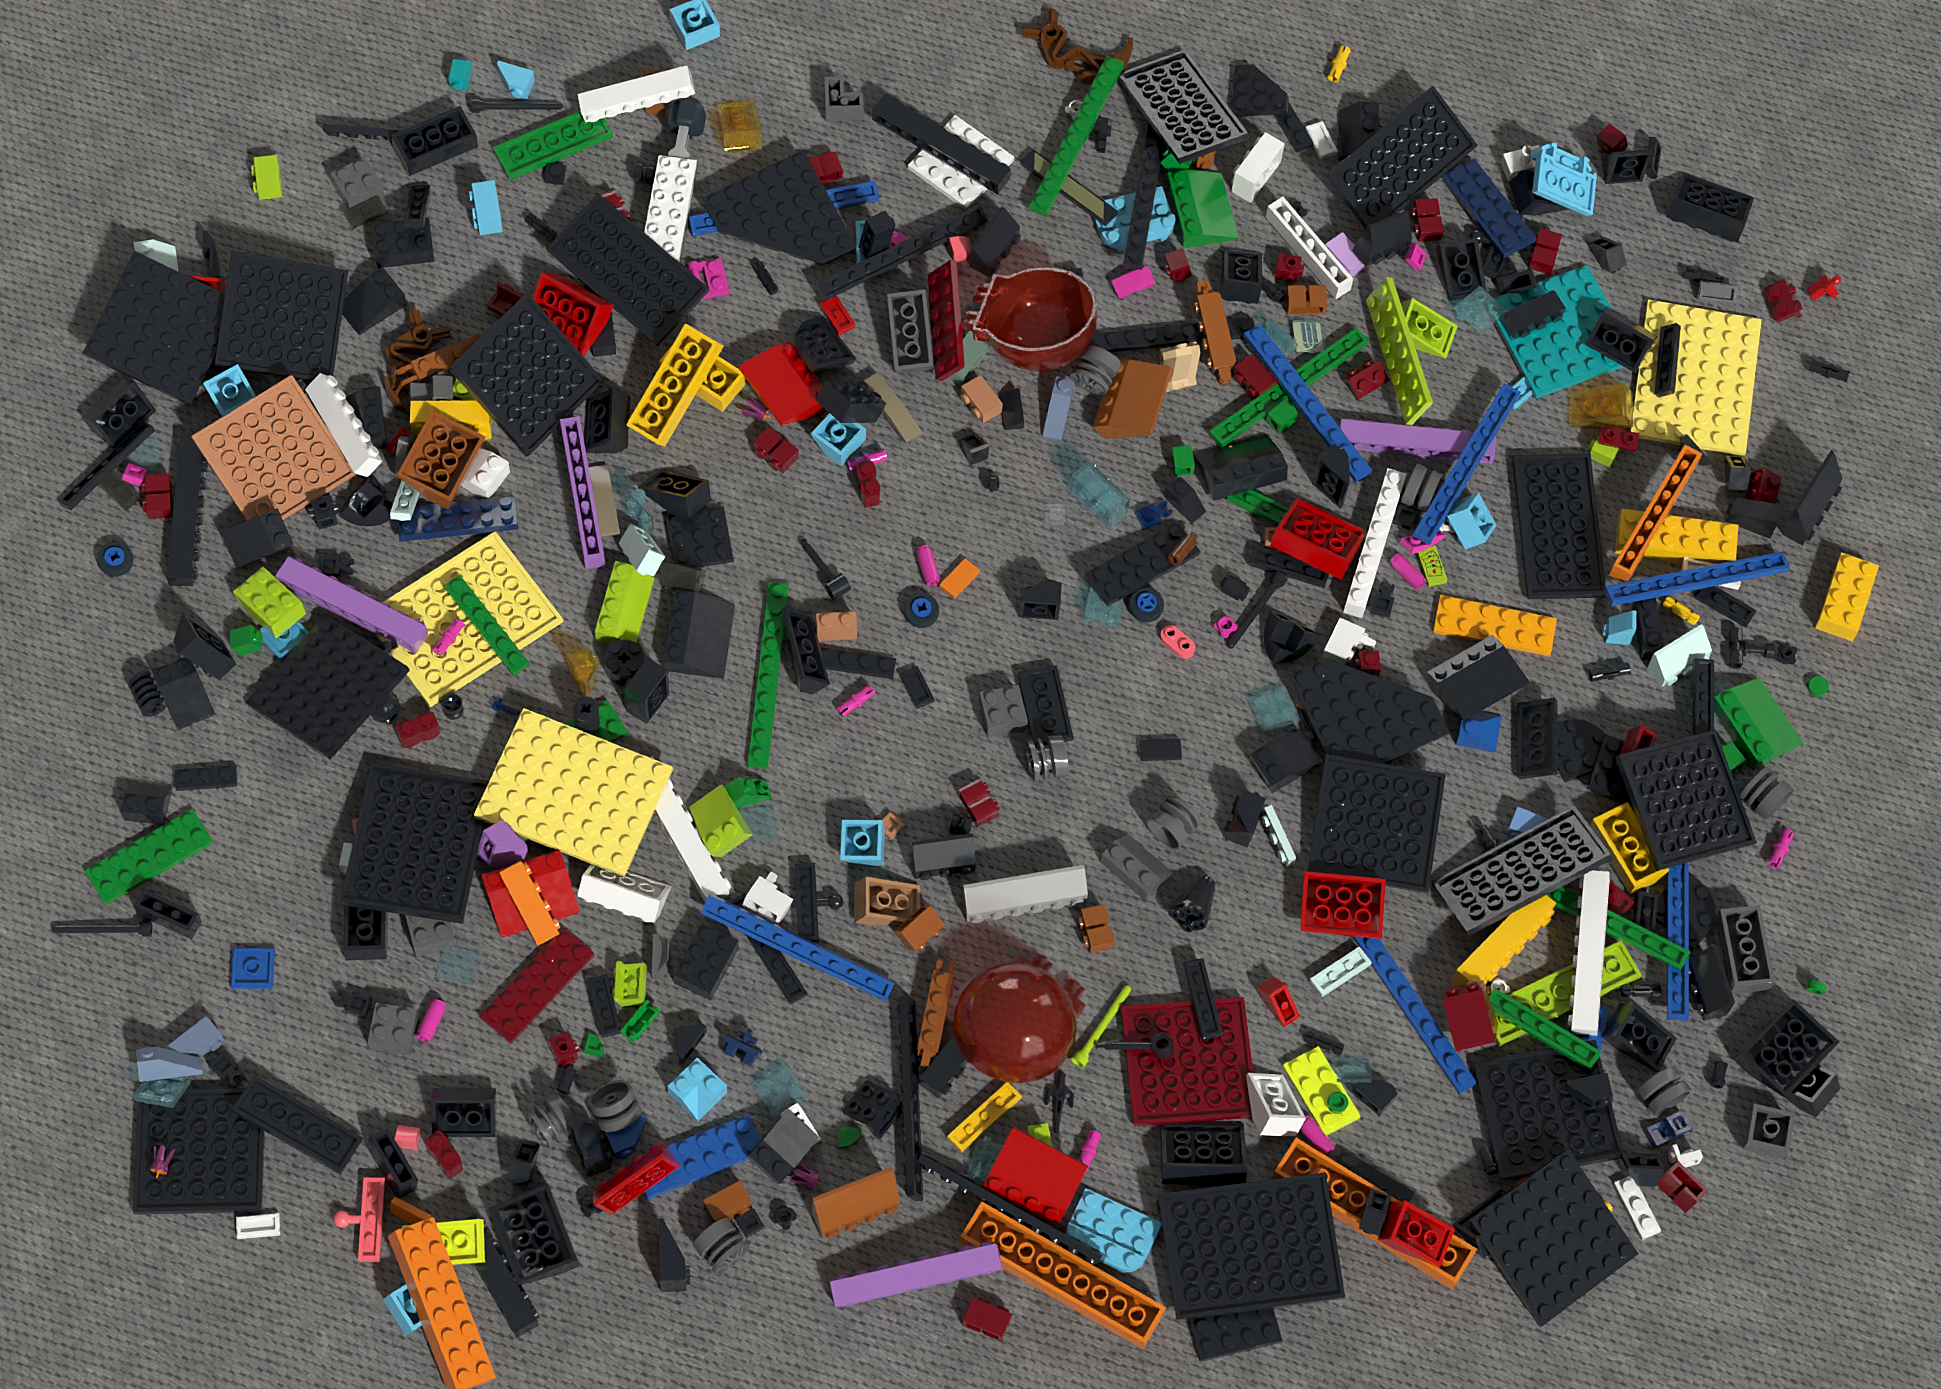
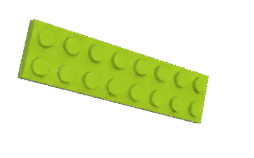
M1386 277L1369 295L1366 302L1405 424L1413 425L1433 404L1393 278Z
M1622 941L1604 948L1600 997L1642 976ZM1571 964L1508 996L1552 1021L1573 1011V1007H1570V995L1575 993V987H1571L1572 975H1576V968ZM1496 1015L1498 1021L1496 1042L1499 1046L1526 1034L1523 1030Z

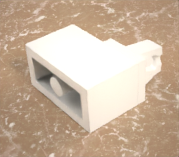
M1339 618L1325 647L1322 658L1345 665L1346 662H1351L1356 650H1373L1376 641L1368 637V634L1365 633V628Z
M770 872L766 879L759 876L746 895L742 907L763 919L779 925L788 912L793 899L785 893L776 890L777 886L774 883L778 875Z

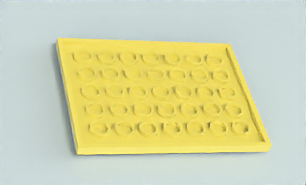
M1648 300L1644 329L1658 337L1638 368L1630 431L1640 433L1639 438L1676 445H1680V437L1683 434H1688L1700 449L1745 456L1762 319ZM1678 323L1681 326L1675 394L1658 398L1654 395L1660 328Z
M497 532L491 533L384 601L391 609L397 612L403 611L409 618L413 620L418 619L425 623L428 636L416 654L399 645L397 649L392 650L389 654L408 666L410 671L406 675L429 707H432L443 700L446 695L454 693L501 662L444 590L443 585L460 575L519 650L563 623V618ZM454 618H458V620L460 619L464 622L465 626L457 635L455 643L449 646L442 657L435 654L432 648L440 640L441 633L447 630ZM375 633L381 643L387 640Z
M523 708L474 813V817L492 825L503 819L507 825L513 828L514 833L555 850H560L565 854L625 877L671 776L673 767Z

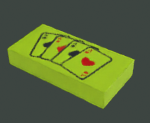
M1436 545L1416 553L1428 587L1447 583L1448 579Z

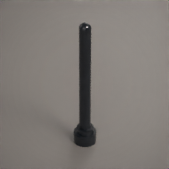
M472 98V113H480L483 110H561L563 108L561 102H483L479 98Z
M1275 571L1272 574L1269 587L1227 643L1228 648L1232 649L1235 647L1275 590L1283 587L1288 581L1283 573Z
M142 920L138 924L54 925L52 927L54 933H138L142 937H151L153 930L152 920Z

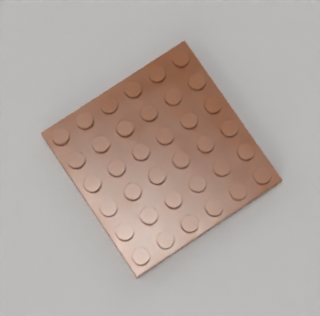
M292 375L191 436V439L246 521L275 508H278L282 519L285 520L311 504V500L324 496L357 475L353 472L332 434Z

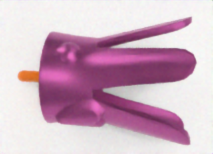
M752 396V400L756 403L751 400L746 402L750 409L755 412L741 411L743 415L757 418L761 422H764L766 417L771 419L768 416L769 409L767 406L758 403Z
M154 1145V1160L150 1170L157 1173L156 1178H158L159 1174H167L168 1164L175 1149L171 1150L166 1161L163 1163L165 1147L163 1145L160 1146L156 1157V1147Z
M799 1162L801 1166L798 1165L794 1171L799 1177H792L790 1182L807 1185L808 1188L812 1189L816 1183L822 1185V1183L817 1181L820 1174L809 1170Z

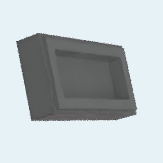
M1700 280L1697 300L1736 304L1739 285Z

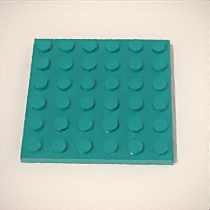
M1588 265L1538 282V287L1513 294L1507 293L1485 302L1491 318L1522 376L1525 377V381L1529 389L1532 390L1535 399L1623 368L1622 365L1585 345L1602 312L1607 308L1612 310ZM1554 290L1566 307L1563 318L1556 323H1548L1541 330L1531 331L1524 338L1518 337L1513 339L1502 323L1505 312Z

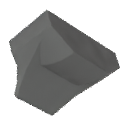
M653 934L652 979L661 980L669 971V940L663 938L660 934Z

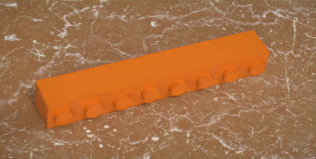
M1684 445L1615 561L1609 574L1610 576L1621 582H1628L1698 465L1702 453Z

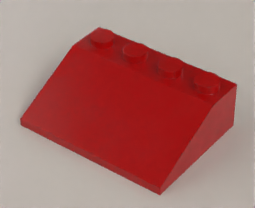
M555 272L541 273L532 297L583 357L606 325L613 308V304Z
M791 342L776 345L739 365V370L781 426L820 416L826 411L815 400L823 385L797 354Z
M1296 498L1277 526L1270 546L1333 577L1342 579L1367 531Z
M560 850L522 862L523 864L527 863L532 872L529 877L532 882L536 881L541 889V892L538 893L542 900L546 899L551 908L548 913L551 918L555 917L556 920L580 913ZM504 868L481 875L501 938L528 930L498 873Z
M1304 871L1301 886L1300 931L1382 939L1386 879Z
M1013 1127L983 1188L1058 1226L1080 1185L1088 1165Z
M657 1143L649 1149L647 1154L636 1157L629 1167L619 1169L612 1179L601 1182L597 1186L598 1189L593 1191V1204L613 1215L681 1166L667 1145Z

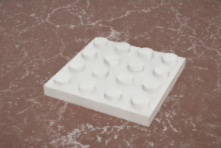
M955 115L944 126L948 132L960 136L963 141L975 145L977 149L990 154L1000 163L1003 162L1009 166L1014 161L1013 155ZM923 150L908 164L910 171L966 211L987 190L984 186Z

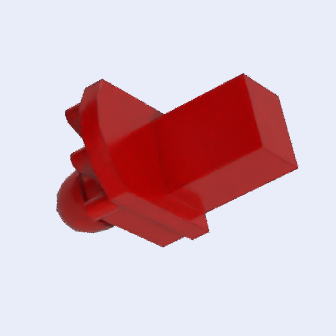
M1825 274L1819 277L1820 280L1807 288L1814 300H1817L1826 293L1835 299L1839 294L1835 285L1841 282V277L1833 276L1830 279Z

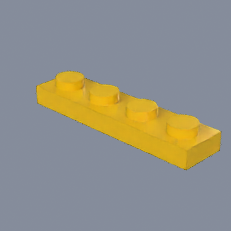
M1007 1081L947 1136V1139L962 1153L1021 1100L1022 1095Z

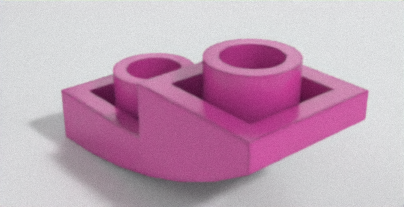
M1149 267L1135 270L1112 280V284L1120 299L1136 291L1141 292L1156 284Z
M1439 530L1431 545L1413 537V535L1402 537L1400 545L1411 554H1414L1437 544L1445 538V534Z

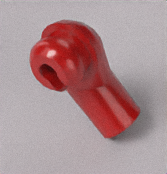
M404 427L399 429L396 436L387 445V451L392 456H396L399 437L409 434V431Z

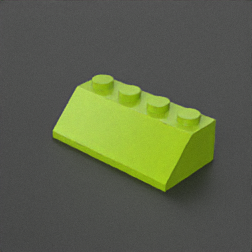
M615 561L595 629L596 641L607 644L618 640L637 642L655 580L654 577L649 574L642 575L638 573L634 565Z

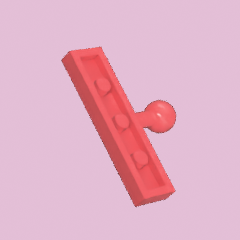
M364 1177L361 1215H349L346 1211H338L333 1218L335 1225L340 1228L346 1227L349 1224H360L359 1262H380L385 1178Z

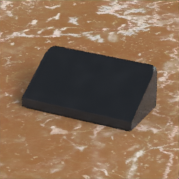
M1020 388L1000 394V401L1003 403L1004 429L1024 428Z
M1638 891L1634 898L1636 903L1634 904L1632 922L1655 933L1659 894Z

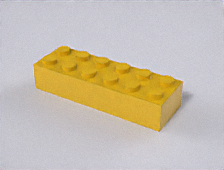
M685 323L626 425L658 445L665 447L724 345Z
M1621 509L1617 519L1616 554H1620L1642 518L1643 511ZM1668 515L1643 557L1682 563L1684 557L1714 564L1736 561L1738 525Z
M1545 895L1510 914L1456 970L1451 983L1457 986L1464 985L1472 980H1484L1485 984L1488 981L1491 983L1497 977V972L1500 968H1506L1511 962L1512 956L1514 954L1518 955L1524 949V944L1536 937L1540 927L1544 928L1551 921V916L1555 913L1553 908L1556 903L1549 896Z

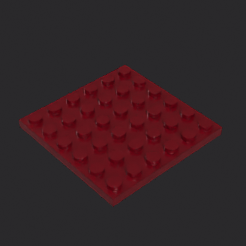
M1244 997L1214 999L1223 1036L1203 1041L1192 1001L1121 1006L1124 1042H1151L1155 1034L1163 1032L1171 1037L1174 1045V1054L1166 1060L1157 1058L1152 1050H1125L1134 1127L1252 1118L1246 1075L1247 1073H1253ZM1161 1044L1158 1048H1165L1167 1044Z

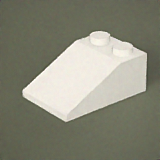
M481 449L462 487L482 499L491 498L510 473L509 462L493 452Z
M1247 1073L1246 1078L1252 1118L1260 1135L1296 1136L1306 1118L1284 1075Z

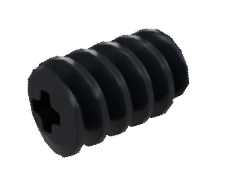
M150 671L136 674L128 683L133 696H135V701L145 717L155 716L166 708L165 705H161L164 700L160 697V691H156L157 685L153 684L154 679L150 677Z
M588 696L579 698L573 708L575 728L592 734L597 731L600 725L598 704L596 700Z

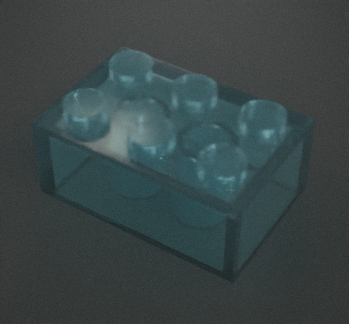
M1087 461L1071 475L1069 492L1107 529L1111 531L1127 517L1130 501L1128 495L1124 491H1120L1112 479L1106 478L1097 465Z

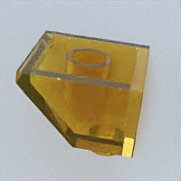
M588 649L566 651L569 671L583 695L591 697L598 676V666L600 665L596 655H591Z

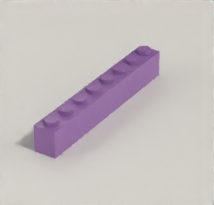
M580 416L560 419L585 569L605 566L604 552Z
M1353 418L1341 419L1339 426L1356 450L1451 460L1459 459L1474 432L1469 430L1457 431L1450 428L1437 429L1431 426L1397 425L1392 422L1378 423L1372 420L1358 421ZM1496 436L1480 463H1493Z
M288 557L276 574V579L287 589L389 641L396 640L399 646L415 654L428 636L427 627L422 621L418 619L413 620L403 611L397 612L391 609L387 603H379L369 594H362L353 586L344 585L333 576L328 577L322 574L319 569L306 566L300 559L295 558L294 560Z
M988 1241L980 1243L979 1248L972 1249L971 1246L961 1247L959 1252L951 1254V1251H944L938 1253L939 1257L931 1259L930 1255L918 1257V1262L909 1263V1260L897 1262L896 1267L889 1268L888 1265L876 1267V1271L868 1273V1270H861L855 1272L856 1276L847 1277V1274L834 1277L835 1281H830L835 1307L840 1308L1001 1271L1003 1267L998 1245Z

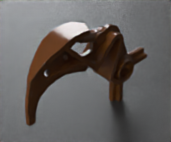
M1056 9L1048 10L1047 22L1042 26V29L1023 27V38L1041 40L1040 43L1046 59L1052 68H1065L1066 71L1074 70L1081 73L1079 74V80L1085 84L1093 83L1106 56L1124 61V67L1121 71L1123 72L1132 54L1134 38L1128 37L1126 47L1117 54L1099 55L1078 45L1062 57L1057 58L1067 42L1068 32L1061 25H1058L1059 11H1055ZM1081 60L1090 71L1075 65L1074 61Z
M412 309V311L408 312L412 324L411 330L390 343L386 348V356L390 360L389 368L391 369L392 385H390L388 376L383 377L386 394L391 403L397 409L409 415L407 393L403 391L408 390L410 383L404 386L400 383L397 386L396 370L406 366L412 360L399 353L425 356L432 347L433 340L451 337L448 326L430 329L427 325H424L419 309ZM423 335V336H425L426 338H424V339H419V338H417V336ZM406 371L404 379L411 377L409 371Z

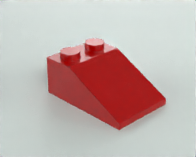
M1406 1200L1393 1201L1377 1240L1399 1252L1436 1267H1441L1455 1228Z

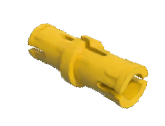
M1344 45L1339 47L1327 77L1330 81H1333L1335 77V83L1339 82L1342 70L1346 68V60L1351 51L1347 46L1343 51Z

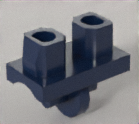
M748 1029L746 1033L738 1032L737 1036L742 1038V1041L727 1035L724 1039L726 1044L723 1053L734 1058L739 1048L745 1051L741 1062L752 1066L757 1057H761L763 1051L748 1045L749 1042L756 1045L758 1039L752 1037L753 1030Z

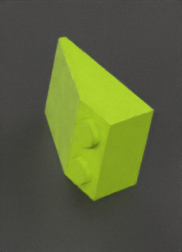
M1414 298L1401 303L1415 349L1446 359L1458 326Z
M722 784L689 807L700 836L712 856L723 857L753 835Z

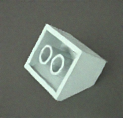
M153 239L134 242L136 252L179 272L175 246Z
M1702 624L1653 654L1647 670L1660 687L1666 684L1670 686L1678 680L1677 677L1682 674L1686 676L1693 671V659H1709L1712 649L1704 626Z

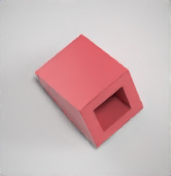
M965 236L950 237L949 250L952 259L957 262L970 260L972 248L970 239Z
M399 1125L395 1134V1141L398 1146L417 1150L421 1128Z

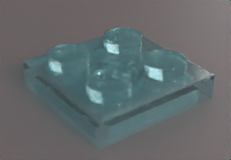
M1285 685L1255 695L1247 700L1263 735L1300 722V717Z
M787 1062L751 1084L773 1119L779 1117L782 1112L796 1103L799 1104L809 1098V1094Z
M190 1076L144 1081L135 1091L134 1101L174 1108L190 1085Z

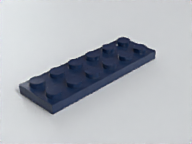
M1475 159L1442 176V180L1503 258L1536 242V236Z
M515 496L453 502L449 510L437 504L415 506L411 520L400 521L397 519L399 542L518 530Z

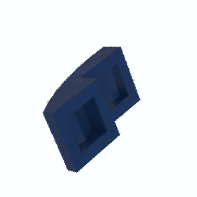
M1680 1111L1666 1117L1659 1123L1647 1127L1643 1132L1655 1149L1687 1133L1693 1127L1684 1112Z

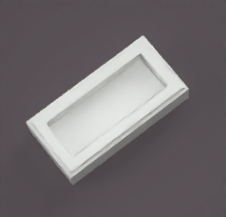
M1323 121L1305 127L1314 142L1313 147L1320 160L1338 153Z
M279 1213L236 1217L237 1239L280 1235Z

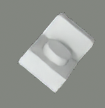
M1677 1144L1672 1145L1668 1152V1159L1671 1164L1679 1161L1684 1167L1697 1165L1703 1158L1701 1150L1693 1151V1149H1689L1680 1155Z

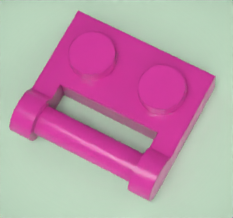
M721 258L703 262L693 261L688 264L689 271L700 281L699 271L704 270L710 291L702 299L729 294V287Z

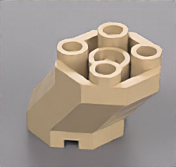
M1197 342L1184 343L1172 348L1159 350L1160 365L1173 368L1166 392L1197 385L1195 376L1200 357V348Z

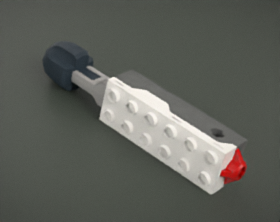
M692 97L679 98L672 104L669 110L666 127L670 133L677 134L676 146L669 151L668 156L659 155L644 232L680 264L682 262L697 180V160L689 159L690 155L687 152L689 139L703 134L706 120L704 107L698 99Z

